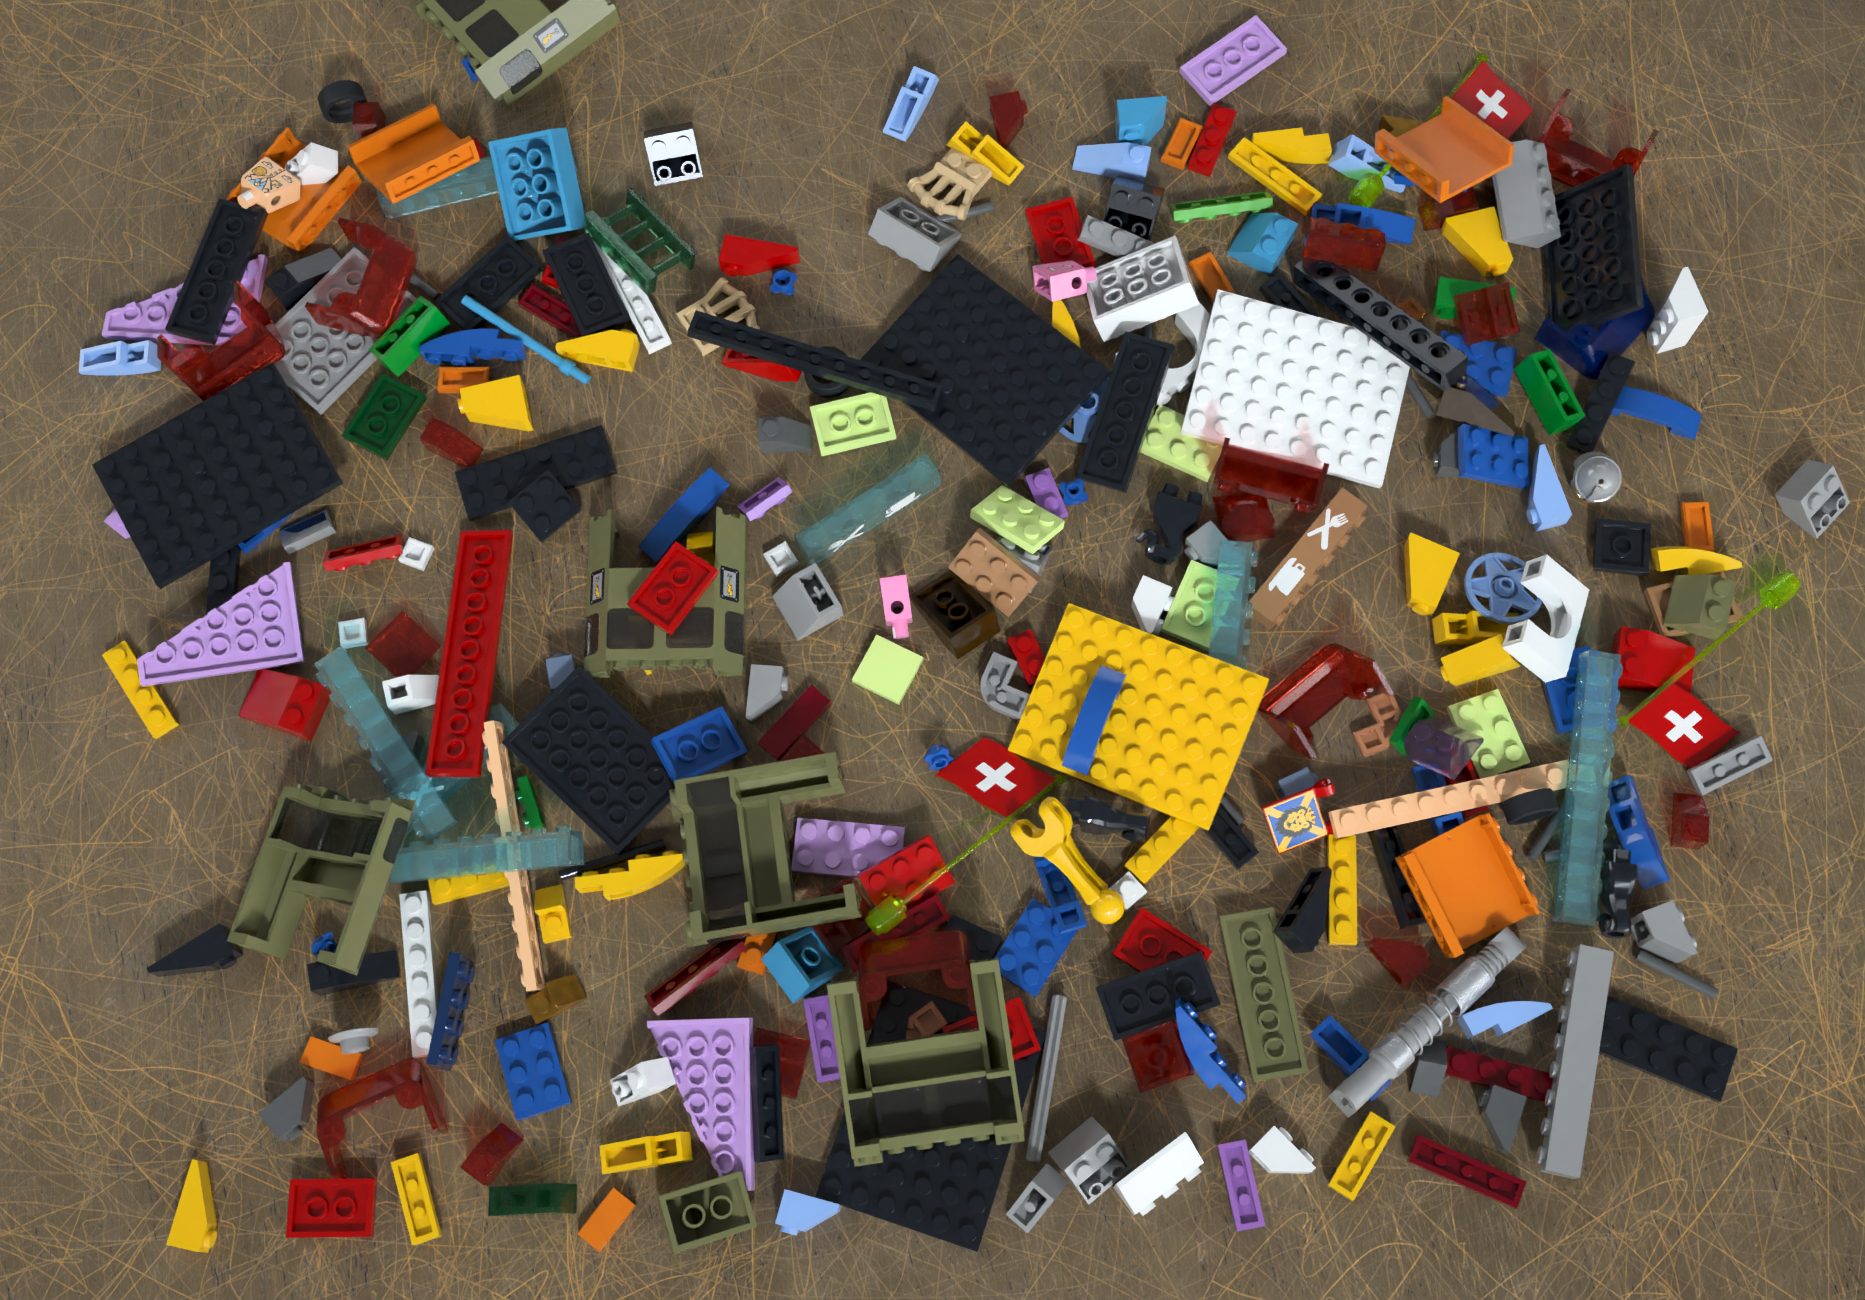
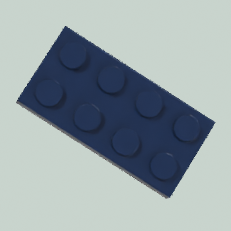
M449 952L426 1064L444 1071H451L452 1065H455L457 1062V1038L461 1037L463 1033L464 1022L461 1019L463 1010L468 1008L470 998L469 993H467L469 982L472 983L475 976L473 962L461 953Z

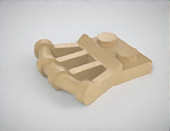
M952 147L940 162H936L933 170L921 177L912 178L907 186L911 192H915L919 197L921 205L933 208L936 214L940 216L943 214L957 216L959 220H966L973 197L990 179L992 171ZM940 179L930 191L926 192L923 188ZM948 185L953 186L952 190L943 200L937 199ZM961 193H965L962 205L959 207L952 206Z
M723 277L715 283L704 298L676 313L678 320L688 333L695 310L717 316L732 306L738 305L740 309L724 319L736 323L746 319L747 326L761 330L756 322V309L747 302L746 294L728 284V280ZM723 292L729 296L710 307L711 303L720 293ZM691 338L702 356L720 347Z

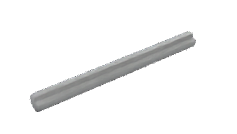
M1053 995L1026 1152V1160L1034 1163L1041 1161L1067 998L1062 995Z

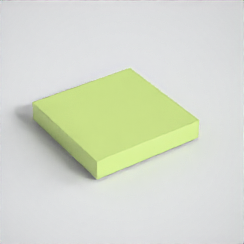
M876 634L853 676L852 682L900 705L924 659L922 656Z

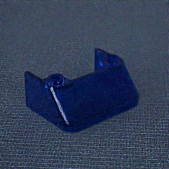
M1641 277L1644 308L1608 321L1598 331L1587 324H1577L1567 333L1549 318H1546L1534 339L1546 348L1551 349L1555 355L1590 380H1597L1610 352L1622 356L1655 317V308Z

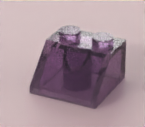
M1439 718L1417 721L1403 739L1408 760L1455 780L1484 742L1483 737Z

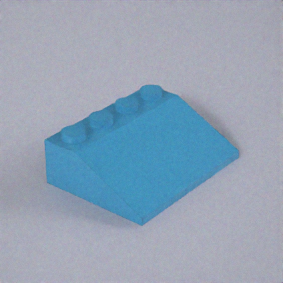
M567 127L548 129L488 142L508 236L513 241L587 228Z

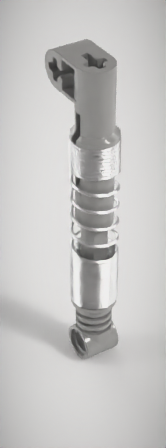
M1507 926L1503 928L1478 955L1468 957L1436 988L1437 995L1429 994L1432 1002L1430 1006L1420 1003V1009L1416 1013H1410V1019L1406 1023L1400 1022L1401 1028L1396 1033L1390 1032V1034H1387L1369 1053V1059L1345 1079L1328 1097L1348 1118L1353 1115L1388 1080H1394L1396 1077H1399L1414 1062V1055L1422 1054L1424 1045H1432L1433 1037L1442 1035L1443 1026H1451L1453 1023L1452 1017H1460L1494 984L1496 975L1527 946ZM1448 1016H1450V1023L1442 1024V1022Z

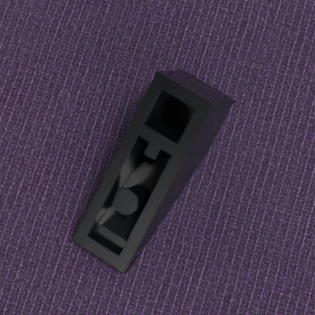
M331 247L283 266L264 280V282L285 309L289 311L342 259Z
M1329 867L1311 868L1273 931L1293 953L1312 952L1318 946L1319 939L1325 930L1332 873Z
M219 923L147 967V970L158 977L224 970L237 963L236 959L243 956L238 945L227 941L230 933L229 928Z
M396 950L365 954L357 976L321 962L307 964L310 990L319 996L401 978Z

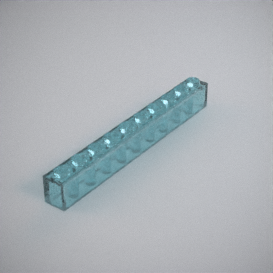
M1589 649L1580 653L1578 658L1553 914L1554 923L1591 927L1596 925L1600 916V908L1597 904L1598 895L1601 893L1603 886L1600 872L1605 862V852L1602 851L1603 840L1608 832L1605 818L1610 807L1608 786L1613 778V772L1610 770L1611 759L1615 754L1613 733L1618 725V719L1615 716L1616 705H1618L1620 700L1618 679H1620L1623 671V666L1620 663L1621 655Z

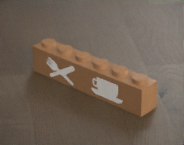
M1342 487L1250 599L1244 612L1269 630L1275 624L1280 626L1288 615L1286 612L1291 604L1296 606L1304 596V593L1301 591L1305 586L1311 587L1320 576L1318 570L1322 566L1326 568L1336 556L1333 553L1338 546L1343 548L1351 538L1349 532L1353 527L1358 529L1366 520L1367 516L1364 513L1368 505Z

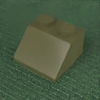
M1712 574L1675 575L1663 626L1717 640L1726 631L1737 581Z

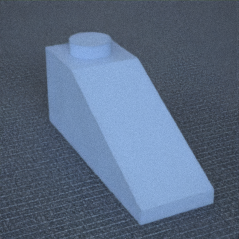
M1353 134L1334 144L1328 163L1330 167L1349 178L1399 193L1404 192L1406 185L1394 184L1393 175L1397 170L1375 153L1374 147Z
M1128 142L1077 146L1072 170L1113 178L1121 176L1145 183L1152 147Z
M1545 444L1540 445L1534 454L1526 511L1527 519L1530 524L1534 525L1536 532L1566 524L1572 516Z

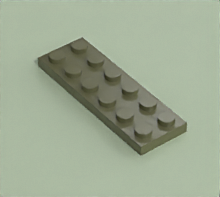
M1274 907L1219 916L1252 1083L1308 1073L1309 1070L1282 943L1273 933L1277 926Z

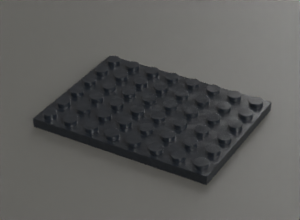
M959 254L947 264L860 359L861 361L943 385L935 412L905 402L902 403L1007 487L1017 479L1110 375V370Z
M273 362L92 464L156 586L160 589L343 484L334 465Z
M888 981L867 1045L906 1039L909 1017L931 1001H933L948 1025L977 1014L976 1009ZM1033 1028L1042 1049L1046 1032ZM940 1030V1031H939L938 1033H936V1034H942V1033H944V1032H943V1030ZM1041 1050L1014 1061L1021 1113ZM985 1076L965 1081L958 1080L937 1084L941 1119L944 1125L986 1120L991 1117ZM1011 1076L997 1078L1002 1114L1006 1118H1017ZM924 1086L874 1093L881 1134L887 1135L920 1130L929 1126ZM864 1098L849 1100L854 1141L859 1142L865 1140L869 1135ZM844 1110L816 1197L978 1252L1012 1143L996 1145L995 1134H990V1139L983 1141H973L972 1137L963 1138L960 1144L945 1146L943 1141L933 1143L932 1148L916 1150V1146L904 1147L905 1152L898 1154H888L887 1150L882 1151L883 1163L854 1167Z

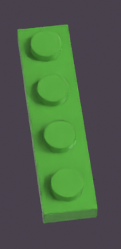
M1268 191L1174 203L1169 204L1170 215L1174 221L1187 223L1192 221V218L1202 217V219L1209 220L1222 214L1238 216L1244 211L1264 212L1266 208H1273V197Z

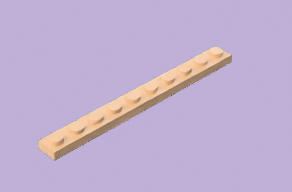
M493 720L484 722L485 730L482 733V738L485 746L488 748L489 757H487L486 763L489 772L492 773L491 793L493 798L496 799L497 804L495 819L501 829L499 845L505 854L506 863L503 865V870L510 886L508 900L510 905L513 906L514 917H512V926L517 933L519 942L516 945V952L518 958L522 961L521 982L526 987V991L536 992L545 989L546 986L508 750L502 743L505 739L504 725Z
M1586 755L1338 809L1328 813L1334 837L1337 839L1501 803L1516 795L1537 789L1551 788L1555 791L1595 782L1589 756Z

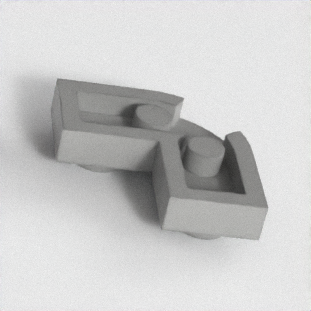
M993 652L981 678L982 698L994 711L1020 721L1030 694L1008 686L1018 662Z

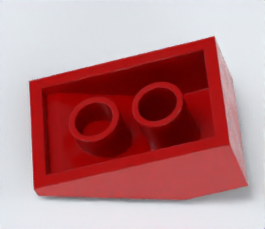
M1622 626L1613 636L1608 686L1659 694L1668 685L1674 683L1691 694L1695 647L1648 630Z
M260 669L238 716L312 742L332 697V693L322 684L298 676Z

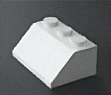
M1689 267L1681 270L1660 303L1647 330L1648 343L1654 347L1656 354L1685 346L1708 313Z
M1184 1132L1116 1183L1113 1188L1133 1215L1140 1212L1144 1216L1156 1207L1153 1202L1161 1195L1166 1199L1179 1189L1176 1184L1185 1177L1189 1182L1202 1171L1199 1169V1166L1204 1162L1191 1139Z

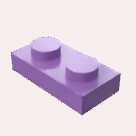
M1049 468L1025 476V482L1035 504L1061 519L1068 517V512Z
M778 477L737 507L742 515H746V518L751 522L764 516L766 510L772 506L784 502L787 496L792 493V490L785 481Z

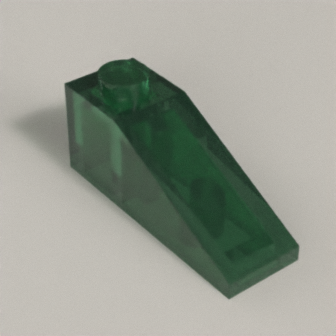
M545 1183L489 1187L488 1216L576 1214L577 1184Z

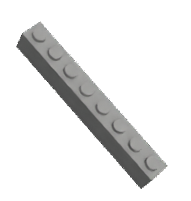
M1579 944L1573 948V951H1569L1567 957V967H1570L1569 978H1565L1562 989L1566 999L1565 1005H1561L1558 1014V1022H1561L1562 1025L1560 1033L1556 1034L1554 1040V1050H1557L1556 1061H1552L1549 1077L1553 1078L1552 1090L1548 1089L1545 1097V1106L1549 1108L1547 1118L1544 1117L1541 1124L1540 1132L1541 1135H1544L1543 1146H1539L1536 1155V1163L1540 1164L1539 1171L1571 1179L1580 1178L1614 951Z

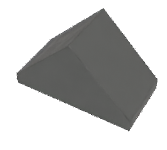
M1433 1039L1432 1045H1424L1421 1055H1414L1415 1060L1412 1067L1409 1092L1439 1097L1447 1069L1446 1041Z

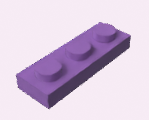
M824 995L803 999L817 1082L824 1083L839 1080L840 1073L829 996Z
M1246 1139L1217 1145L1236 1232L1265 1226Z

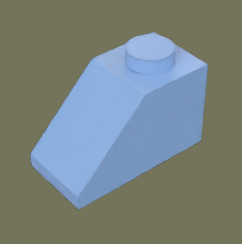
M785 1189L775 1224L782 1226L781 1232L797 1236L798 1230L806 1232L840 1212L841 1205Z

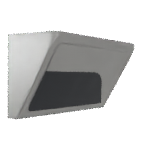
M327 510L279 531L283 548L288 554L336 533Z

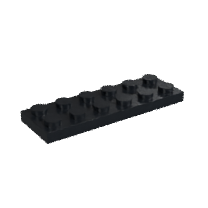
M219 198L165 330L168 334L212 345L216 344L267 219L268 213L265 209L253 206L244 209L237 202Z
M1125 331L1076 478L1127 493L1175 350L1174 344Z
M602 425L455 471L469 520L471 521L512 508L508 502L547 470L554 475L565 490L617 474Z
M1607 996L1599 1054L1717 1103L1721 1102L1738 1048ZM1561 1022L1559 1023L1556 1034L1560 1033L1561 1031Z

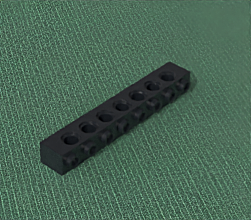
M1315 250L1294 266L1295 285L1441 390H1447L1466 375L1468 356L1462 350L1456 349L1446 342L1442 336L1436 335L1426 328L1422 322L1415 320L1402 308H1398L1389 302L1385 296L1378 294L1365 282H1361L1352 276L1348 270L1335 264L1328 256H1324Z

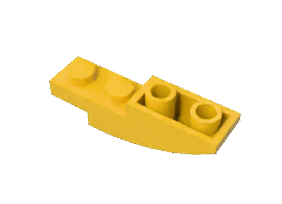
M666 851L662 853V856L652 857L651 854L637 855L635 859L628 860L629 871H625V868L610 869L607 874H598L597 871L584 872L582 877H575V888L579 893L603 891V896L608 901L632 896L659 885L685 866L683 854H679L678 851Z

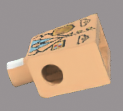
M264 157L242 176L241 194L237 199L244 209L255 205L270 213L300 200L301 181L268 157Z

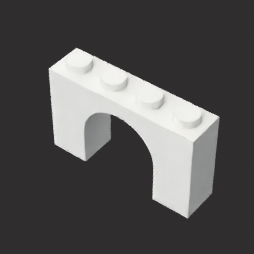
M1200 302L1196 306L1176 313L1174 324L1192 344L1195 356L1185 366L1168 368L1156 406L1165 405L1173 394L1178 391L1179 393L1184 392L1190 387L1191 382L1194 381L1210 314Z
M1544 555L1526 562L1521 584L1545 604L1551 619L1550 635L1546 634L1528 619L1508 626L1502 648L1546 683L1566 677L1589 589L1551 557Z

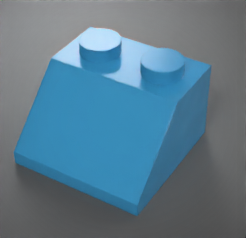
M1167 96L1117 100L1114 125L1116 143L1128 142L1146 146L1164 126Z
M1276 212L1251 213L1227 251V255L1271 277L1293 242L1298 223Z
M814 925L779 940L761 958L792 1003L811 995L845 969Z

